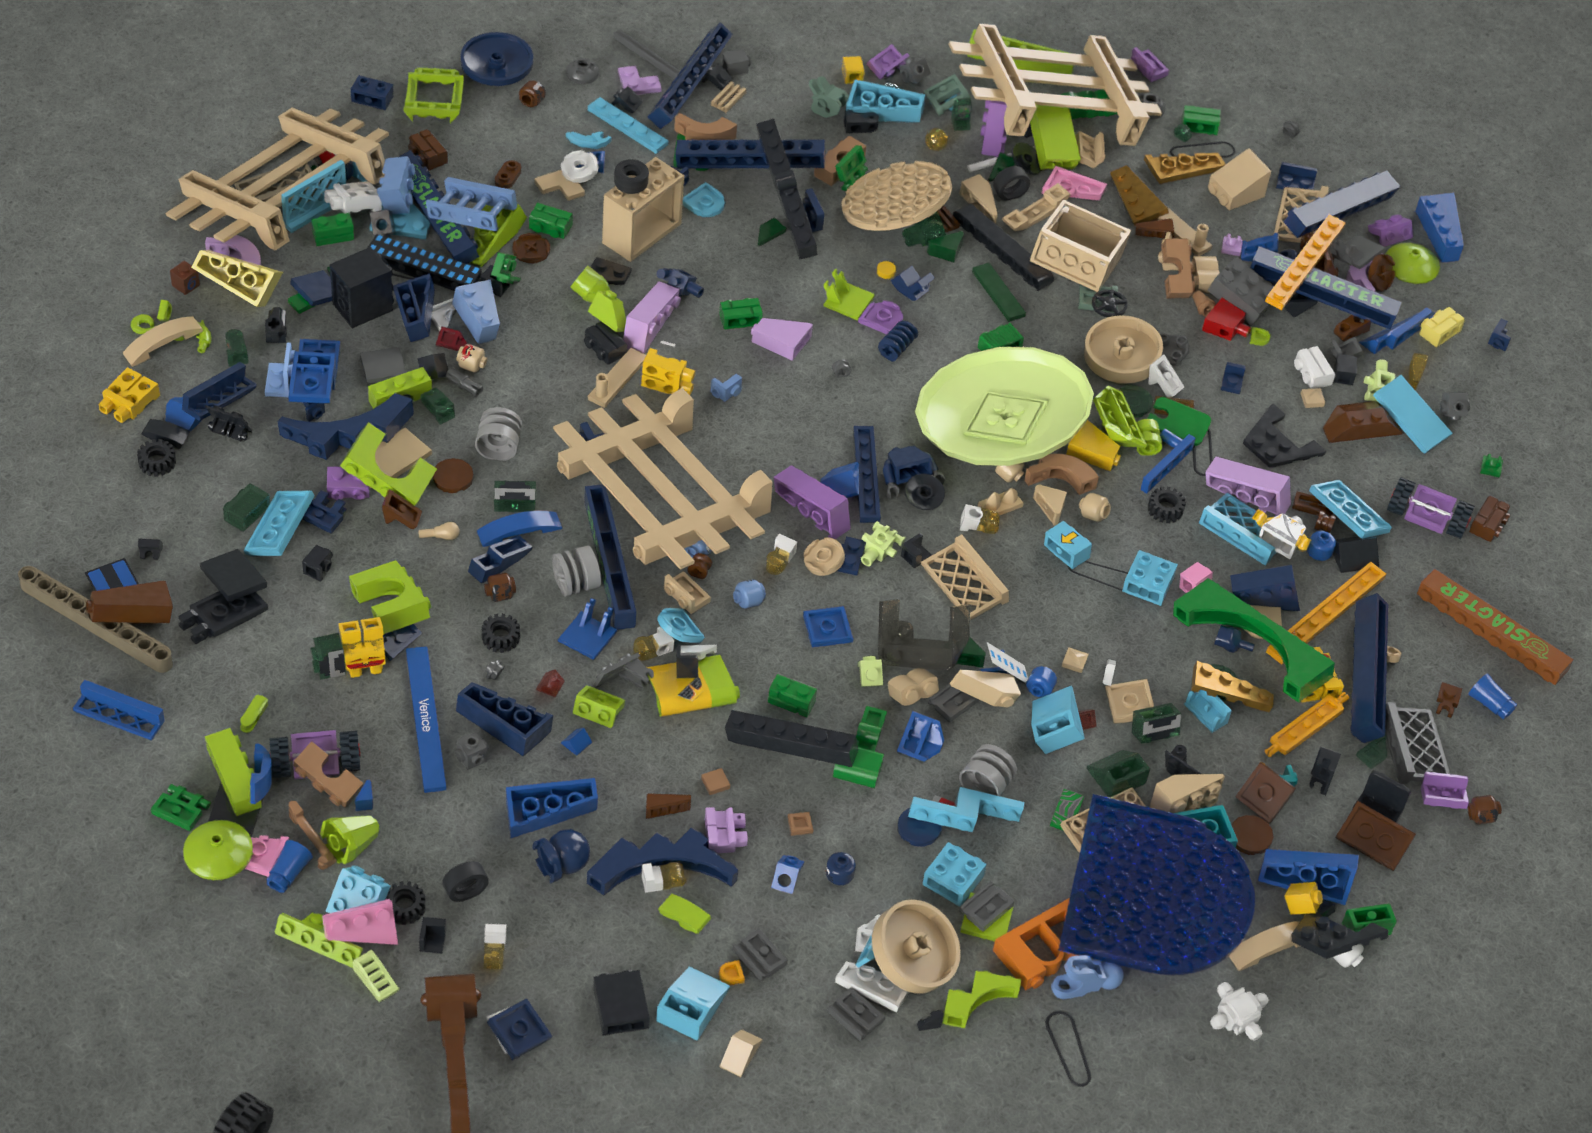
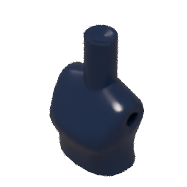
M1222 625L1214 645L1220 646L1232 653H1235L1239 648L1253 652L1255 646L1254 643L1243 640L1240 630Z

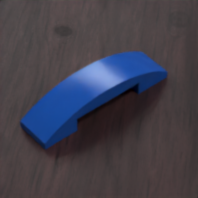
M528 511L512 514L490 522L478 529L477 534L482 547L502 542L503 538L538 530H541L542 533L560 530L562 525L556 512Z
M255 744L254 773H251L250 781L251 804H256L264 798L271 787V757L267 749L261 744Z

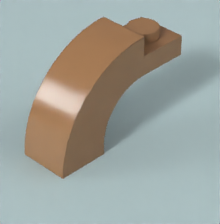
M679 113L675 116L674 131L684 135L685 140H735L737 124L724 117L712 123H700Z

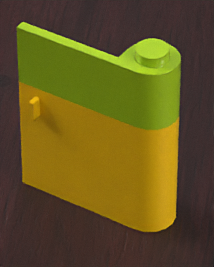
M721 655L709 656L698 660V677L701 680L703 692L694 701L678 696L695 678H677L676 662L646 667L654 672L652 679L649 675L648 677L656 694V703L660 717L735 704L737 699H740L739 688L734 686Z

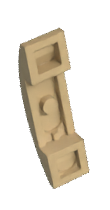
M1057 183L1044 192L1043 198L1020 212L1017 209L1003 217L1002 220L1014 231L1027 229L1053 214L1060 203L1070 197V193Z
M194 317L173 319L142 334L125 349L123 355L133 367L150 359L149 352L180 336L187 340L202 332L203 329Z
M1301 921L1282 924L1263 931L1228 951L1227 954L1238 971L1258 964L1260 959L1291 946L1297 948L1299 945L1292 942L1291 934Z

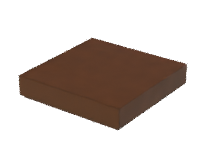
M1260 762L1235 797L1266 822L1271 823L1296 788L1263 762Z

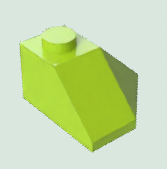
M610 290L606 292L598 291L588 312L614 331L624 332L626 316L623 302L617 298V294Z

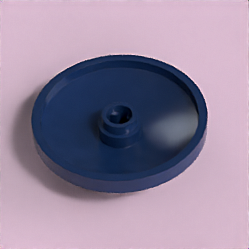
M503 32L484 33L473 37L463 46L460 55L461 67L468 77L481 84L490 86L510 85L521 81L530 73L533 67V52L523 39L515 35Z

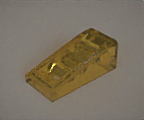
M1414 353L1409 365V384L1415 391L1428 361V355Z

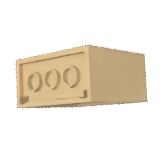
M657 157L645 164L649 170V183L644 191L628 194L618 190L615 186L604 194L602 243L630 262L681 224L684 175Z
M1063 200L1040 230L1030 261L1099 292L1120 261L1131 230Z

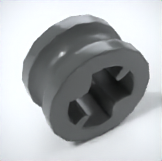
M845 359L838 360L832 365V370L837 378L846 377L851 373L849 363Z

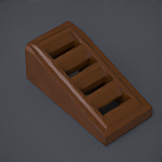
M1171 218L1135 224L1136 235L1165 239L1166 233L1171 232L1172 239H1174L1175 231L1173 219Z
M647 794L646 819L685 812L691 809V795Z

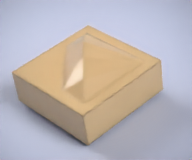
M1321 388L1302 389L1301 396L1305 408L1324 407L1325 400Z
M1068 648L1062 667L1082 673L1089 654Z

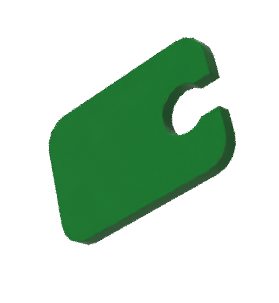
M1160 397L1156 400L1153 408L1164 410L1168 413V417L1165 419L1158 418L1152 413L1148 416V419L1157 421L1160 432L1167 429L1181 439L1190 434L1195 437L1194 446L1202 443L1211 424V417L1166 397Z

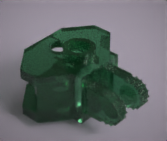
M938 212L914 223V226L908 227L902 232L906 246L922 244V247L928 246L929 240L946 236Z

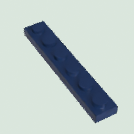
M854 426L855 462L859 464L860 523H876L877 521L880 522L881 515L874 426Z

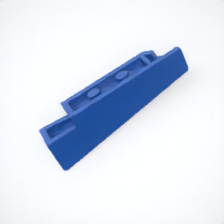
M1426 307L1421 312L1393 325L1391 329L1386 328L1359 343L1373 354H1376L1385 346L1393 350L1421 329L1422 322L1426 318L1431 319L1435 313Z

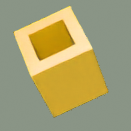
M861 56L843 57L842 73L845 84H853L854 80L863 81L864 67Z
M1316 882L1290 884L1284 895L1290 915L1316 913L1323 900L1322 893L1318 890Z

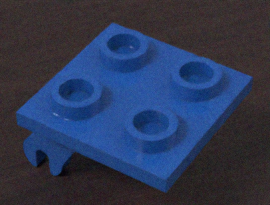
M590 598V603H586L584 612L581 611L558 638V642L595 660L617 633V629L610 626L611 617L614 609L608 607V612L605 611L602 622L592 618L596 600Z

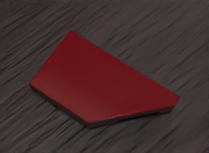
M441 326L436 346L459 351L461 346L464 347L467 344L461 331Z

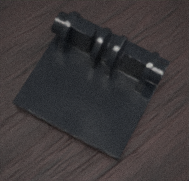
M205 405V408L214 418L213 421L208 423V429L211 432L222 434V436H225L227 433L228 438L231 437L240 442L247 440V431L252 433L248 422L243 419V415L237 412H225L223 408L216 405L213 407Z
M1177 745L1171 753L1167 750L1165 751V767L1172 776L1202 774L1187 764V749L1185 746Z

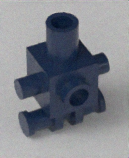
M663 268L659 269L656 273L657 277L666 281L668 285L680 289L679 297L692 294L700 298L704 293V288L695 283L697 277L682 269Z

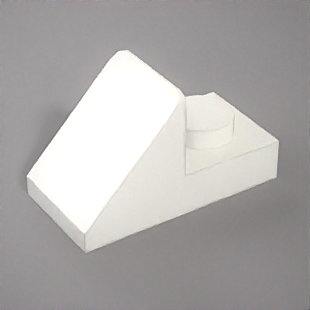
M1162 355L1150 365L1148 384L1152 385L1158 382L1167 398H1171L1181 391L1184 385L1166 356Z

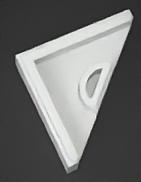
M453 298L433 306L431 320L439 331L441 326L448 327L454 314Z

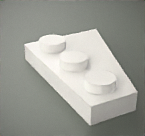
M846 962L836 976L835 983L847 989L852 987L860 995L897 1013L909 994L908 991L893 984L882 972L875 971L873 967L863 965L858 968L855 965L856 963Z

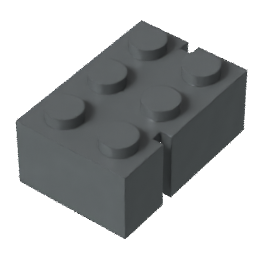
M1235 257L1216 276L1207 291L1218 300L1222 297L1244 311L1246 314L1245 321L1252 326L1271 306L1265 300L1273 286L1268 282H1262L1264 279Z

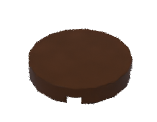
M537 233L522 234L516 241L514 240L512 252L519 261L534 264L545 260L549 256L550 243L546 238H542Z
M1378 254L1374 257L1369 268L1368 279L1374 289L1379 292L1388 290L1395 278V271H1393L1395 262L1388 254Z
M455 458L439 462L435 466L437 470L433 475L436 487L447 493H458V491L468 489L474 479L472 467L467 462Z
M1244 815L1238 817L1232 823V828L1238 840L1236 849L1247 855L1265 853V850L1270 848L1274 837L1273 830L1262 818L1254 815Z

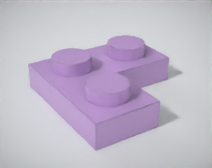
M636 66L618 68L623 89L629 86L637 95L661 92L658 76L640 78Z

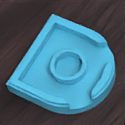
M707 182L684 196L682 203L688 210L702 217L716 216L725 207L723 194Z
M664 608L657 617L661 628L679 641L700 643L705 638L683 609Z

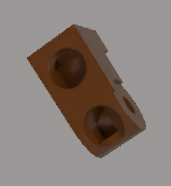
M1351 315L1335 327L1334 334L1345 342L1370 331L1371 320L1365 319L1362 323L1360 321L1361 318Z

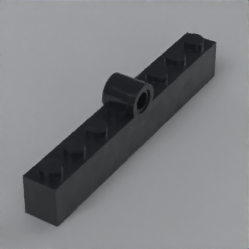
M773 118L756 123L757 134L799 259L816 256L818 255L817 245L775 120Z

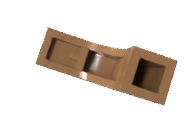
M1048 454L1039 459L1037 465L1027 468L1024 481L1030 486L1049 478H1058L1070 483L1076 492L1081 495L1096 489L1099 476L1087 463L1076 457L1065 454Z

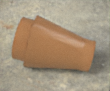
M1200 290L1193 293L1192 298L1199 314L1207 316L1214 308L1215 302Z

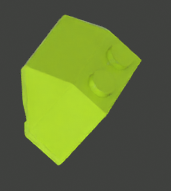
M1108 385L1093 399L1102 420V426L1106 429L1108 437L1123 447H1144L1146 442L1123 393Z

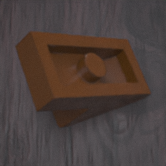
M389 489L382 504L385 523L389 524L396 519L408 528L415 529L420 520L422 510Z

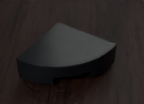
M942 1010L930 1012L931 1016L924 1020L921 1018L917 1023L918 1030L941 1028L943 1021Z

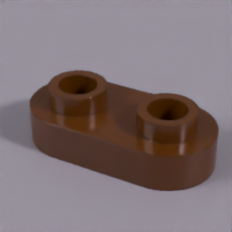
M514 160L505 162L495 176L496 187L511 188L521 174V164Z

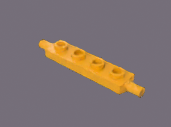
M1343 692L1336 698L1331 695L1323 698L1273 735L1270 739L1272 745L1265 749V754L1268 757H1272V755L1279 751L1287 755L1341 715L1344 710L1342 704L1349 700L1348 694Z

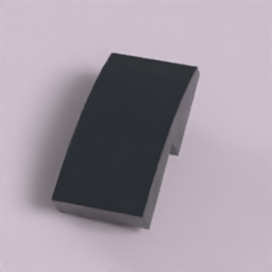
M150 419L141 435L151 440L155 439L156 442L159 439L168 441L169 444L181 449L190 431L170 422Z

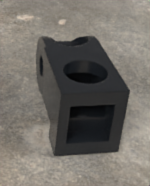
M845 110L843 122L846 134L875 132L878 129L879 116L874 112L864 114Z

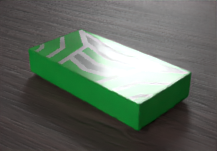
M1063 789L1050 826L1063 830L1060 825L1061 822L1079 813L1084 796Z

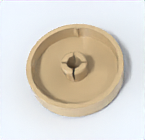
M1113 316L1097 322L1088 331L1085 340L1084 356L1089 368L1099 377L1117 384L1136 383L1149 378L1150 365L1162 356L1163 342L1158 331L1146 321L1131 316Z
M920 900L901 901L885 911L874 925L872 949L881 972L899 988L912 993H928L948 982L956 973L960 962L958 936L948 918L931 904Z

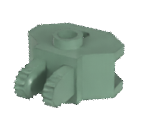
M820 76L818 79H811L809 81V86L814 94L811 106L813 113L828 118L837 115L841 107H845L849 96L846 91L835 87L834 84L830 85L825 77Z

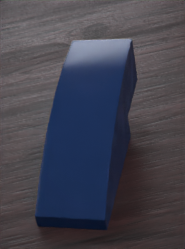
M520 535L489 546L487 553L471 559L468 572L482 584L488 581L489 576L500 574L521 560L533 547Z

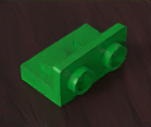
M498 252L491 275L497 276L496 280L504 283L513 284L514 281L520 282L521 278L511 275V272L516 268V256Z

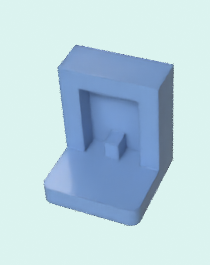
M735 374L724 383L713 378L711 380V393L714 397L720 398L724 402L732 396L739 395L742 390V377Z

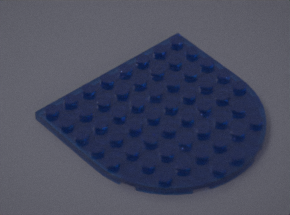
M1093 794L1058 950L1080 956L1087 955L1092 959L1161 975H1185L1206 970L1231 955L1241 944L1249 930L1255 910V889L1249 876L1250 871L1235 847L1221 834L1217 835L1206 828V825L1202 822L1183 815Z

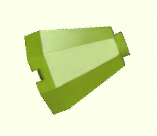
M368 815L329 818L323 821L320 834L322 839L326 838L327 844L325 845L337 859L336 862L338 864L342 862L347 864L354 861L377 838L379 824L375 818ZM346 848L345 854L342 852L341 849Z

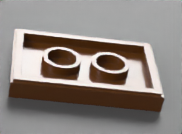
M1357 801L1337 833L1336 839L1394 871L1414 840L1416 833Z

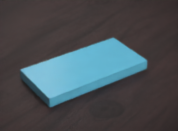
M1402 375L1374 393L1375 399L1424 454L1452 434Z
M1340 480L1311 485L1309 491L1360 538L1364 539L1390 532L1391 525Z
M277 491L243 550L244 553L249 556H281L315 496L313 492Z

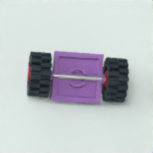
M1400 477L1392 493L1387 511L1403 516L1409 504L1410 506L1404 520L1440 534L1443 533L1448 520L1451 519L1446 534L1462 539L1465 529L1471 520L1475 505L1459 500L1453 514L1452 510L1457 498L1420 484L1414 497H1412L1411 495L1416 483Z
M336 730L291 734L292 752L290 754L288 737L270 738L269 753L272 777H291L290 759L293 761V768L295 769L294 760L311 741L329 755V761L322 768L326 776L339 775L338 757H340V754L343 772L346 769L348 771L360 770V745L358 744L357 730L339 732L341 750L337 748ZM294 771V779H304Z

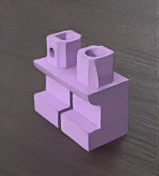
M715 807L706 808L705 828L707 839H709L708 849L714 850L719 854L735 852V847L747 846V831L735 832L737 828H745V813H733L732 807L727 808L726 811H715Z

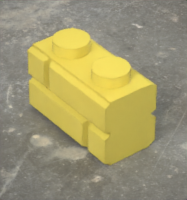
M1450 307L1443 311L1438 310L1431 319L1426 318L1422 322L1420 335L1432 345L1438 347L1462 330L1465 322L1464 317L1458 313L1456 314V311Z

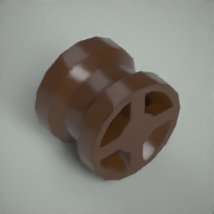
M1321 511L1314 529H1321L1330 533L1336 516H1329L1324 511Z
M697 553L693 556L694 564L688 566L687 571L693 577L705 579L713 562L707 555Z

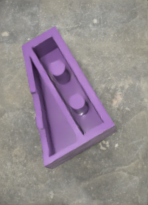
M986 100L985 108L988 111H984L983 122H986V125H982L980 136H984L982 154L998 156L1000 152L1004 153L1007 135L1004 127V115L1007 107L1005 102Z

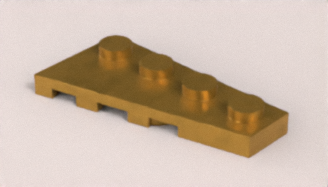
M1195 153L1194 156L1178 154L1177 157H1168V154H1160V157H1152V155H1145L1144 157L1145 163L1159 184L1213 173L1226 165L1218 153Z
M1127 165L1110 172L1134 226L1136 223L1149 222L1169 213L1168 208Z
M1199 661L1195 663L1191 691L1199 692V690L1207 691L1208 696L1216 697L1218 694L1225 696L1227 701L1235 703V701L1239 700L1245 706L1265 712H1270L1272 709L1274 694L1268 690L1253 686L1248 681L1235 678L1231 674L1217 670L1207 663Z

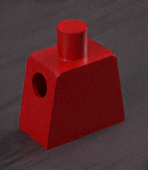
M1221 297L1206 316L1202 331L1231 341L1236 334L1247 338L1251 327L1244 324L1245 312Z

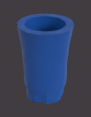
M1488 673L1468 693L1470 697L1479 701L1503 720L1517 707L1512 698L1503 691Z
M285 841L276 863L269 872L266 884L270 888L284 893L302 869L312 860V853L296 841Z

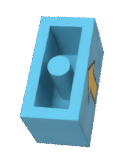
M1064 521L1045 533L1044 545L1071 569H1074L1090 558L1092 543Z

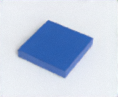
M844 606L803 611L812 648L853 642Z

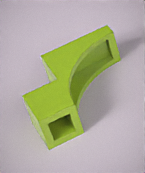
M976 971L971 994L962 990L949 989L942 1024L965 1028L968 1018L981 1004L996 998H1017L1021 979H1016L1012 976L996 975L988 971Z

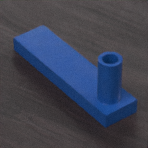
M1164 429L1160 433L1161 440L1174 449L1143 478L1140 490L1147 494L1192 451L1195 437L1188 434L1184 439H1181L1167 429Z

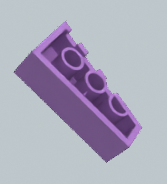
M792 465L774 476L775 492L793 507L798 506L800 513L804 517H811L817 523L815 526L821 531L825 529L830 533L828 537L837 539L851 529L848 499L845 496L840 495Z

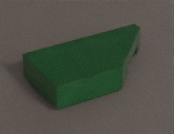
M1000 152L987 181H994L1001 171L1014 166L1013 158Z
M775 217L761 224L758 246L760 247L786 233V227Z

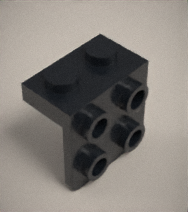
M1372 770L1364 791L1357 801L1397 823L1404 811L1411 790L1405 785L1387 777L1385 774Z

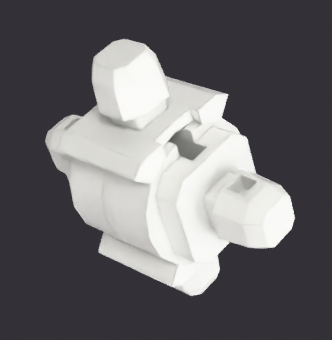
M1227 982L1220 984L1217 991L1222 1000L1218 1006V1014L1213 1016L1210 1021L1214 1029L1226 1027L1229 1031L1234 1030L1236 1035L1246 1031V1035L1251 1040L1259 1039L1262 1036V1030L1257 1023L1261 1017L1262 1008L1269 1001L1266 994L1259 993L1253 995L1250 991L1245 992L1243 987L1234 991Z

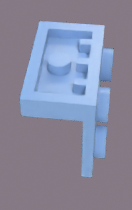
M287 343L284 363H269L265 387L266 397H288L295 353V350H292L291 343Z

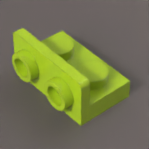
M586 685L576 696L573 714L612 728L616 715L624 708L626 700Z

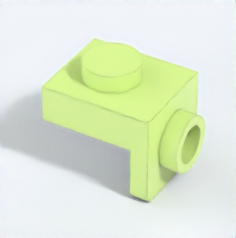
M875 656L863 657V660L858 662L861 687L882 686V660H876Z

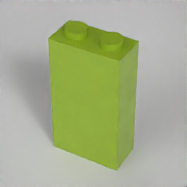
M1036 105L1037 108L1030 124L1040 169H1054L1055 166L1063 169H1075L1081 159L1069 108Z

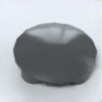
M1160 334L1163 342L1162 355L1166 356L1170 364L1179 363L1187 357L1190 345L1186 336Z

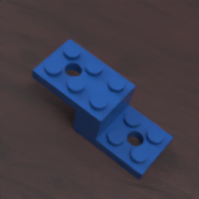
M300 339L299 351L294 353L288 395L289 402L330 403L331 391L335 390L340 341Z

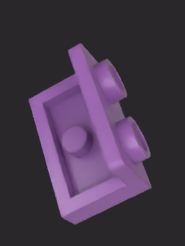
M891 44L869 60L866 65L879 79L885 76L889 78L896 72L894 69L898 68L900 70L899 66L905 64V60L910 55L906 53L902 56Z
M1137 47L1133 48L1131 60L1134 61L1136 67L1150 82L1168 76L1169 70L1149 49L1141 52Z
M1393 215L1391 219L1377 220L1374 224L1368 225V231L1378 235L1380 245L1384 247L1413 238L1412 220L1403 218L1401 215Z
M327 467L328 498L335 500L343 498L362 500L369 498V486L365 485L363 481L349 474L342 467Z
M1425 772L1421 786L1423 803L1430 806L1467 809L1469 804L1466 792L1468 777Z

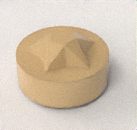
M1387 646V663L1399 662L1401 652L1394 647Z

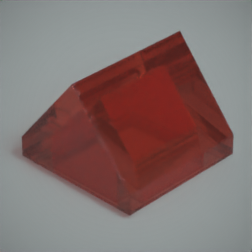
M556 669L544 674L536 690L556 698L565 680Z
M1094 709L1078 711L1083 730L1097 726Z

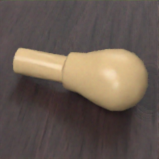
M447 522L436 526L434 529L419 530V538L436 537L453 540L458 537L460 529L456 523Z

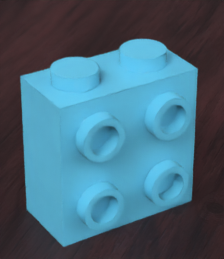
M1139 550L1125 578L1122 592L1161 606L1174 579L1178 564Z
M948 842L925 871L922 885L960 907L969 897L970 892L975 889L984 877L986 864L978 857H973L959 846H954Z
M352 865L349 868H343L326 912L334 913L383 901L386 899L391 885L384 883L385 879L380 876L365 874V870L358 866Z

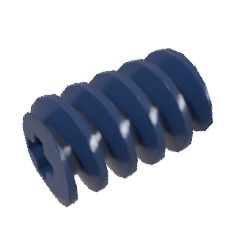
M899 321L879 342L878 349L880 354L890 361H895L914 339L918 337L917 328L908 321Z

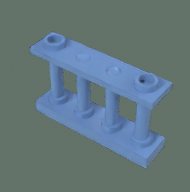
M447 177L444 181L446 194L439 202L433 200L426 201L429 218L491 231L498 230L496 216L503 208L514 211L517 207L515 190ZM452 198L460 199L456 205L448 204ZM468 202L477 203L473 209L465 207ZM485 205L494 206L490 212L481 211Z

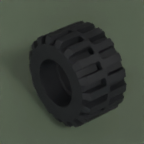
M248 1092L242 1093L225 1108L215 1125L213 1133H268L272 1124L274 1110Z

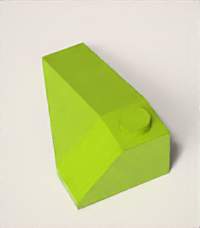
M517 204L514 211L503 208L496 216L497 231L474 227L475 234L473 238L479 247L476 250L479 257L471 261V264L482 267L518 233L527 219L519 204ZM485 205L481 211L490 212L494 206Z

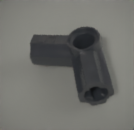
M273 307V309L269 310L268 319L265 320L266 343H286V311L281 309V307Z

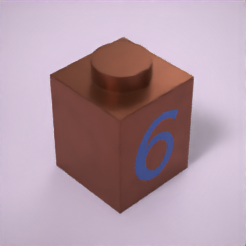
M185 260L171 269L170 275L172 286L184 295H187L200 286L198 271L191 268L192 265Z

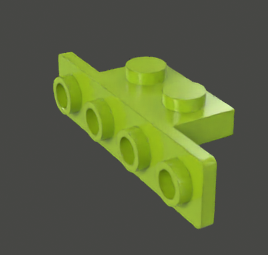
M312 912L302 921L285 913H281L278 917L275 934L351 968H353V961L361 956L362 947L348 941L326 939L321 914Z

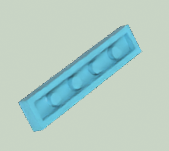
M601 97L588 105V111L657 154L668 145L667 139Z

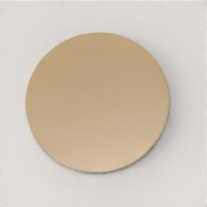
M915 161V164L899 162L890 164L889 168L883 170L879 168L873 170L855 181L846 191V196L842 199L841 203L844 217L850 224L858 228L874 231L898 229L924 220L938 211L949 199L952 192V183L948 172L936 164L924 161Z

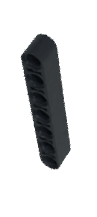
M968 203L953 212V216L964 230L973 234V237L978 242L983 243L991 253H995L998 259L1005 265L1008 264L1011 270L1018 276L1021 275L1025 282L1037 289L1036 291L1054 282V276L1050 270L1031 262L1032 254L974 205Z

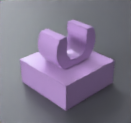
M1228 234L1227 237L1224 236L1221 253L1240 256L1242 247L1241 236L1237 238H1232L1231 234Z

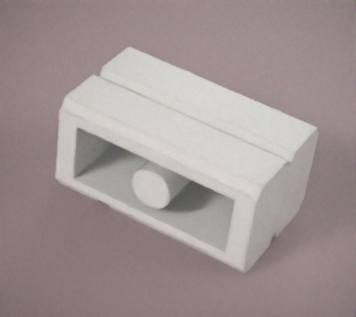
M1316 346L1298 351L1294 365L1302 373L1304 383L1308 384L1311 389L1332 385L1335 373L1319 347Z

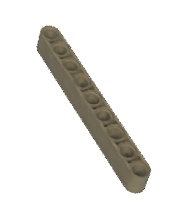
M25 566L19 570L20 586L25 593L160 673L171 670L173 666L170 648L129 623L92 622L90 613H86V602L89 599L33 566Z

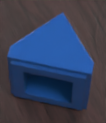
M585 728L576 729L561 742L563 746L576 756L592 743Z

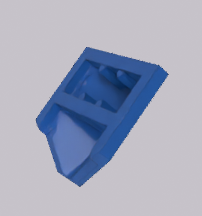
M1278 233L1248 242L1246 240L1242 241V261L1252 262L1259 246L1278 253Z
M183 397L170 399L166 404L165 421L191 432L201 421H198L182 410ZM195 409V410L198 411L199 413H201V412L205 411L206 409Z
M858 462L832 469L821 478L820 483L830 487L846 498L859 495Z
M912 711L897 752L923 762L940 753L944 743L940 721Z

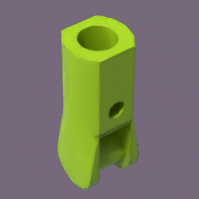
M255 695L247 711L240 719V729L242 732L248 733L254 729L268 706V699L266 697Z

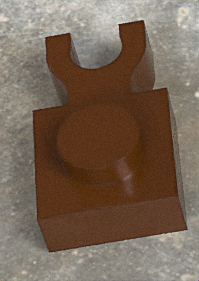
M1442 682L1436 701L1440 702L1436 713L1440 714L1441 710L1445 709L1448 711L1447 717L1452 718L1453 707L1457 708L1463 688Z

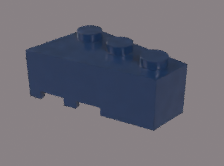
M430 274L393 285L410 342L429 337L435 287Z

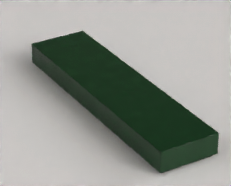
M990 263L972 268V273L1008 322L1026 316L1025 310Z

